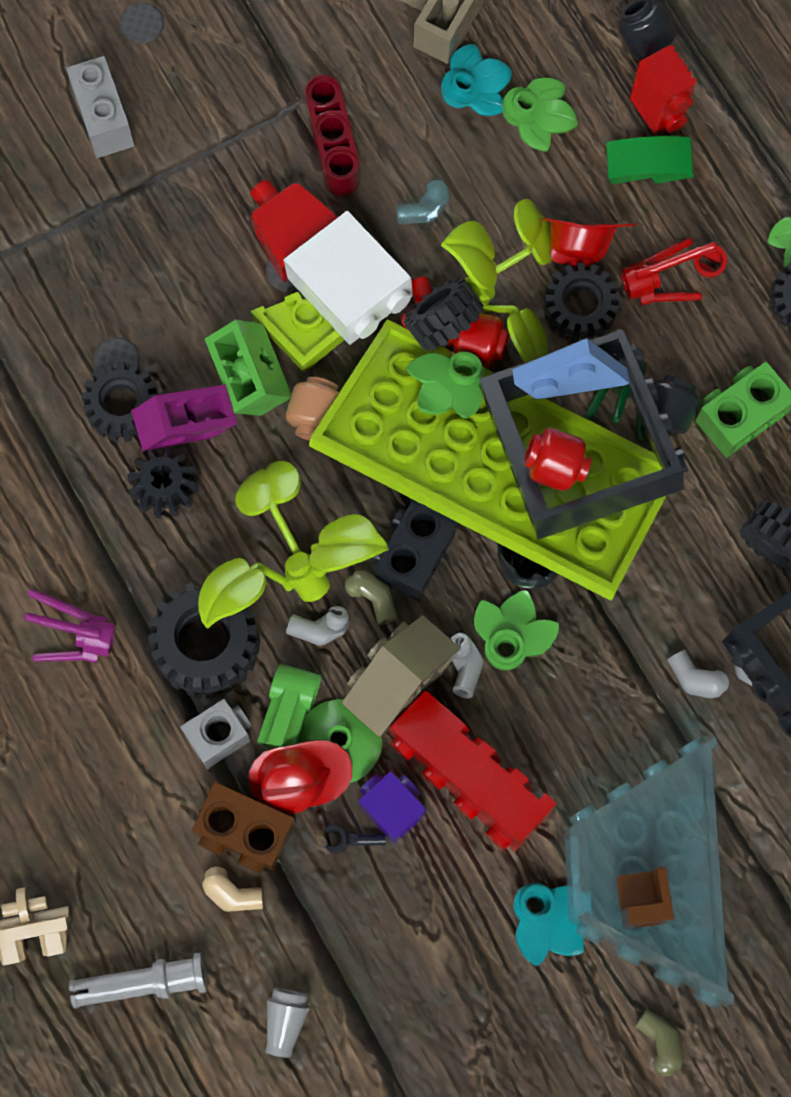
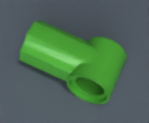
M284 663L279 664L269 693L271 702L257 740L258 744L269 749L297 744L307 711L310 712L314 705L322 675Z

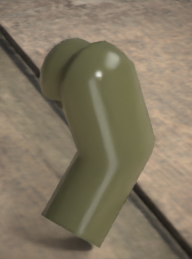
M366 570L355 571L352 576L345 580L346 592L351 597L364 596L372 601L378 625L389 624L398 620L391 590L386 582Z

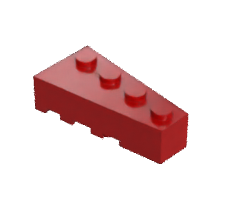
M425 690L389 727V735L393 738L390 745L405 760L409 761L412 757L425 768L421 774L433 787L439 791L445 787L457 798L453 802L454 806L471 821L477 817L488 827L485 835L498 848L504 851L509 847L515 853L550 816L557 803L546 793L540 799L533 795L534 790L529 784V779L517 768L512 769L508 767L504 770L499 765L502 760L496 750L478 737L473 741L466 736L470 732L468 727Z

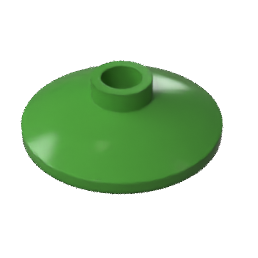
M343 699L323 702L314 707L305 716L297 743L311 740H328L331 742V737L334 733H344L348 740L341 747L348 753L352 762V779L350 783H354L365 777L378 762L382 750V736H377L342 704Z

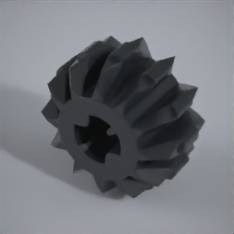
M168 446L164 449L162 457H157L154 449L148 450L150 460L146 462L136 458L134 464L139 472L128 474L127 479L129 483L134 485L129 490V495L132 500H140L138 507L143 513L153 508L155 518L161 519L164 515V510L169 508L171 515L177 517L179 515L177 505L180 503L190 508L193 502L188 494L199 492V485L193 480L198 475L195 466H187L188 457L184 453L179 454L173 459L172 448ZM166 477H169L171 485L164 488V485L161 484V489H158L156 481L163 478L165 482Z

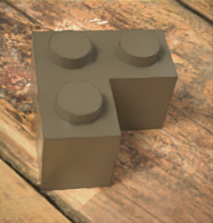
M400 0L422 11L414 23L413 47L449 64L450 58L459 47L485 0Z
M424 615L410 625L403 622L395 629L389 639L383 637L370 650L367 657L372 660L367 668L362 666L350 678L347 685L351 690L342 701V704L377 736L381 737L416 700L419 694L443 674L461 648Z

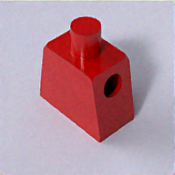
M263 180L250 193V196L259 205V208L251 214L252 227L275 271L284 283L288 280L284 259L336 220L338 216L298 183H293L279 193L269 180Z

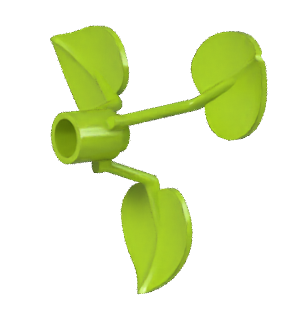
M527 198L520 200L514 209L515 226L526 246L522 251L499 265H496L495 261H493L495 256L493 242L479 222L467 221L460 224L449 233L441 244L443 248L459 261L469 276L464 279L483 303L484 310L482 313L510 314L507 318L508 331L524 363L549 354L548 339L541 322L534 312L528 308L519 311L514 305H489V302L495 296L494 286L497 282V274L529 256L531 253H533L537 262L542 266L552 261L550 257V224L541 220V218H545L544 215L538 210L534 202Z
M275 461L267 465L265 469H260L253 473L241 484L236 493L235 502L241 513L248 516L259 515L270 508L275 521L293 552V555L285 563L286 577L261 563H255L250 567L246 560L242 558L233 559L222 564L207 577L201 588L198 601L201 621L208 629L216 621L234 615L252 605L264 592L266 586L265 575L282 584L286 591H291L294 588L303 601H316L322 598L329 590L330 581L325 575L326 572L340 570L388 551V545L367 518L352 514L328 524L319 534V543L311 546V555L301 552L277 504L293 499L298 494L301 485L300 475L291 463Z

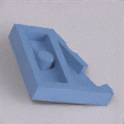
M587 338L512 369L514 384L535 399L624 386L630 383L627 368Z

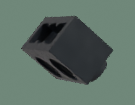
M413 499L408 507L401 505L391 524V527L396 530L389 543L386 542L389 550L372 558L371 563L376 565L375 576L386 582L390 587L420 601L457 533L459 523ZM424 521L433 526L434 532L429 536L420 537L411 528L415 523ZM406 557L414 562L415 567L408 573H399L393 569L392 563L397 558Z

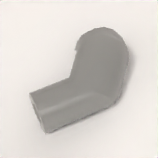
M686 650L680 651L667 659L682 688L690 695L710 699L721 696L729 687V679L724 672L696 669Z

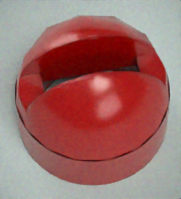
M719 246L713 251L694 258L696 272L700 276L709 279L720 276L727 264L726 253ZM704 257L720 266L718 270H715L699 261Z

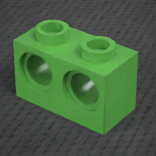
M767 361L755 370L751 365L744 368L732 379L734 385L723 393L720 389H716L700 402L702 408L697 416L696 423L726 459L791 411V390ZM759 389L764 391L769 401H757L752 397L750 390ZM722 412L732 414L737 424H724L720 421L718 414Z

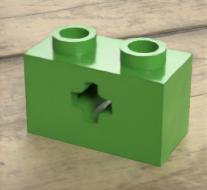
M236 319L205 338L222 385L226 384L234 413L261 416L291 399L292 394L263 324Z

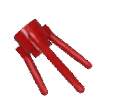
M687 238L640 262L630 264L628 267L621 269L622 282L629 300L639 298L641 306L653 302L701 300L702 294L699 292L654 293V289L661 287L658 272L713 251L717 248V243L711 242L668 258L693 244V240Z

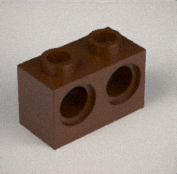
M214 782L192 831L195 836L200 837L199 846L218 855H222L224 849L240 856L238 864L261 874L264 867L272 871L275 870L296 823L293 817ZM221 811L230 812L235 818L232 828L224 833L216 832L211 828L212 818ZM260 829H267L274 834L273 845L264 851L255 850L250 845L251 836Z

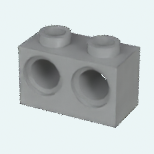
M105 56L67 67L70 83L96 159L134 147L130 127Z

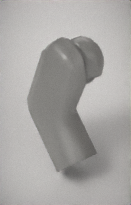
M340 606L329 608V613L316 621L293 614L288 623L286 634L316 645H325L344 635L349 628V614L345 608Z
M456 633L450 639L461 650L452 660L458 672L452 691L455 695L468 699L473 697L483 667V659L467 634Z

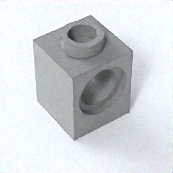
M222 699L180 727L206 769H209L250 742L249 736L245 731L251 727L249 720L239 705L230 708L225 699ZM218 722L228 724L231 727V732L225 740L215 742L208 738V730L213 724Z

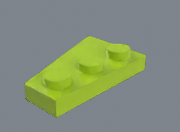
M299 292L284 297L285 301L265 309L264 306L251 310L252 319L256 323L264 325L267 335L304 373L345 340L303 294L300 295Z

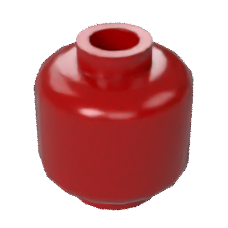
M481 313L476 322L470 323L471 327L467 331L463 330L459 333L460 336L455 340L453 338L450 339L447 344L454 347V354L458 352L474 354L481 361L483 368L489 369L497 361L503 362L508 349L510 334L508 329H505L502 318Z
M548 428L541 435L535 433L531 438L525 453L523 466L529 468L528 473L532 481L559 491H567L574 485L576 480L584 482L592 459L585 456L586 444L583 439L555 428Z

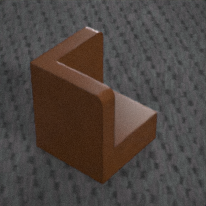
M665 866L656 867L649 872L625 874L616 877L615 882L623 930L664 925L674 920Z

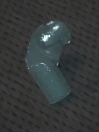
M440 180L431 181L426 186L427 193L419 203L397 204L398 224L430 223L436 220L449 203L450 194L448 193L446 183Z

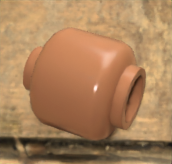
M308 377L307 381L297 383L294 386L286 412V420L291 426L296 428V436L310 441L313 432L340 393L338 392L339 386L319 377Z

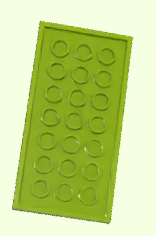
M387 319L310 437L309 446L612 601L666 496L538 540L484 399L479 410L466 419L457 414L453 408L437 415L427 414L418 409L417 399L423 383L406 371L407 366L410 362L425 354L437 353L450 358L454 355V352L442 346L433 351L431 349L425 351L408 329ZM484 368V377L494 374V372ZM458 373L462 376H468L465 373ZM526 395L507 402L525 451L535 433L541 435L544 430L555 428L583 439L586 444L585 456L592 459L584 482L576 480L574 485L567 491H559L539 484L548 509L662 470L655 453L545 398L535 399L531 395Z

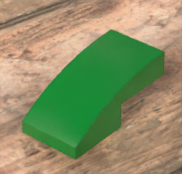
M653 136L606 142L608 179L612 185L652 178L655 184L694 177L693 149L690 137Z

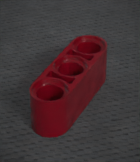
M318 75L313 77L305 88L307 116L327 190L336 196H348L358 188L360 183L359 157L341 87L333 77ZM320 97L331 99L326 104L318 103L315 100ZM329 132H336L341 135L337 139L324 137ZM337 168H347L350 170L346 175L339 176L333 173Z

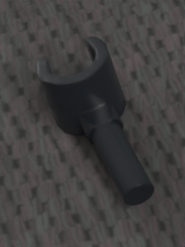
M331 825L324 829L326 833H341L342 840L338 846H324L325 849L335 854L345 852L349 846H385V835L347 833V831L336 825Z

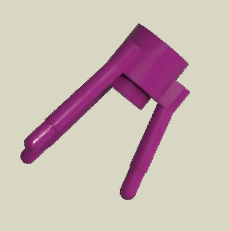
M34 589L28 590L27 594L29 597L83 620L78 625L46 616L25 613L24 619L26 621L77 634L75 646L83 648V651L36 653L32 656L33 661L83 660L97 663L99 655L109 657L114 641L116 624L108 623L106 617L90 614Z

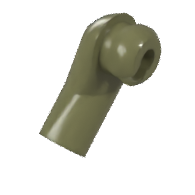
M646 1009L634 1027L655 1041L658 1055L653 1061V1067L658 1074L670 1077L676 1070L682 1067L684 1062L679 1033L671 1025L649 1009Z

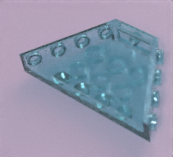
M699 737L679 750L682 758L668 766L663 759L642 773L646 780L632 788L629 782H626L606 795L610 803L597 811L591 804L569 818L573 826L569 827L564 833L569 922L578 926L575 932L579 936L595 944H599L601 939L617 947L615 955L636 966H639L640 962L643 961L657 969L654 976L676 988L679 987L680 983H683L696 990L695 999L709 1007L719 1009L720 1005L725 1007L734 1005V994L728 991L712 762V750L717 747L716 737L706 743ZM665 866L674 920L664 925L623 930L615 882L616 877L625 874L649 872L656 867Z

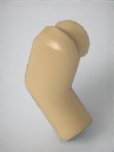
M219 866L211 867L205 872L202 883L204 892L222 910L231 912L263 909L262 887L238 889L228 879L227 871Z

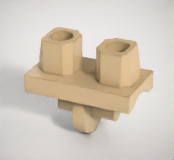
M27 887L16 889L17 902L1 905L4 918L19 915L0 920V961L2 965L19 963L26 960L27 953L24 939L39 936L43 956L65 953L68 947L67 930L71 921L69 906L33 913L48 909L46 896L30 899Z

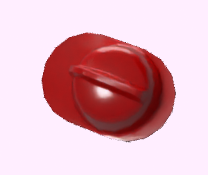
M541 218L542 221L550 222L551 260L556 263L577 266V263H585V267L599 262L606 255L616 227L638 226L637 223L582 225Z
M311 740L264 751L254 760L251 766L249 785L253 795L262 804L284 814H297L309 807L325 804L337 799L347 789L352 779L353 765L348 753L338 744L328 740Z

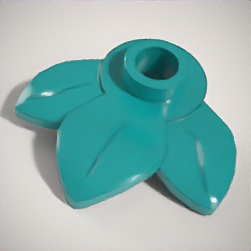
M475 44L462 46L450 58V71L444 75L441 81L442 97L448 105L454 108L469 106L483 116L503 113V99L498 93L510 82L512 70L500 60L491 58L483 60L480 50Z
M529 883L517 891L513 899V910L519 920L515 939L519 950L528 962L539 966L546 958L549 950L563 956H576L583 953V935L576 918L582 916L591 907L586 897L578 890L569 886L549 889L541 883ZM528 899H535L540 903L541 910L539 913H533L528 909Z

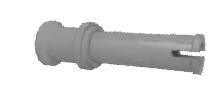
M201 952L194 953L193 958L166 962L164 958L157 959L156 962L152 963L151 968L77 980L71 979L69 981V991L89 990L88 993L70 995L73 1008L156 994L158 998L169 999L171 993L197 989L199 993H205L208 989L206 967Z

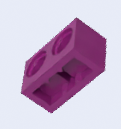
M226 384L156 395L131 411L143 451L213 439L237 425Z

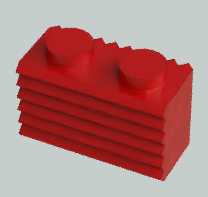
M669 45L638 63L634 86L630 94V100L654 135H659L665 131L672 133L685 125L688 121L686 116L687 110L694 102L692 94L697 78L691 77L692 72L687 71V65H683L684 59L678 58L679 53L674 52L675 46Z

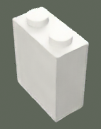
M348 211L284 259L287 278L349 345L359 337L364 339L371 335L382 319L391 312L396 314L403 310L413 296L411 277Z

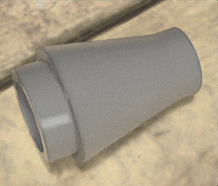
M273 988L272 998H267V1045L265 1050L267 1054L285 1058L292 1057L294 1045L310 1010V1006L307 1005V994L289 989Z

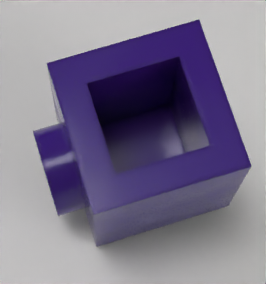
M391 771L384 778L376 774L359 791L363 795L359 800L360 809L393 845L426 816L425 807L416 799L421 793L405 775L398 779Z

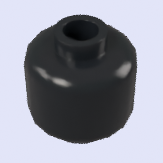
M636 0L622 11V18L618 23V31L633 57L645 59L669 46L674 41L676 29L662 3L658 1Z
M665 375L663 380H654L653 382L658 394V400L654 402L658 412L665 411L667 413L673 433H687L700 406V399L694 393L696 387L670 375Z

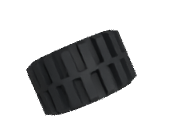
M194 583L185 585L187 591L179 594L176 589L169 594L171 600L167 604L161 601L157 606L158 616L157 618L152 617L149 625L152 633L148 635L149 645L152 650L151 654L163 677L167 678L177 690L182 688L186 690L187 695L197 697V693H204L206 698L215 697L214 692L223 690V693L226 694L232 691L231 686L234 683L238 682L241 685L247 679V671H253L255 667V656L259 654L260 645L254 616L250 608H245L234 615L218 620L217 622L227 627L230 634V640L226 649L219 656L208 661L192 660L181 652L180 640L190 625L201 621L198 606L201 588H196Z

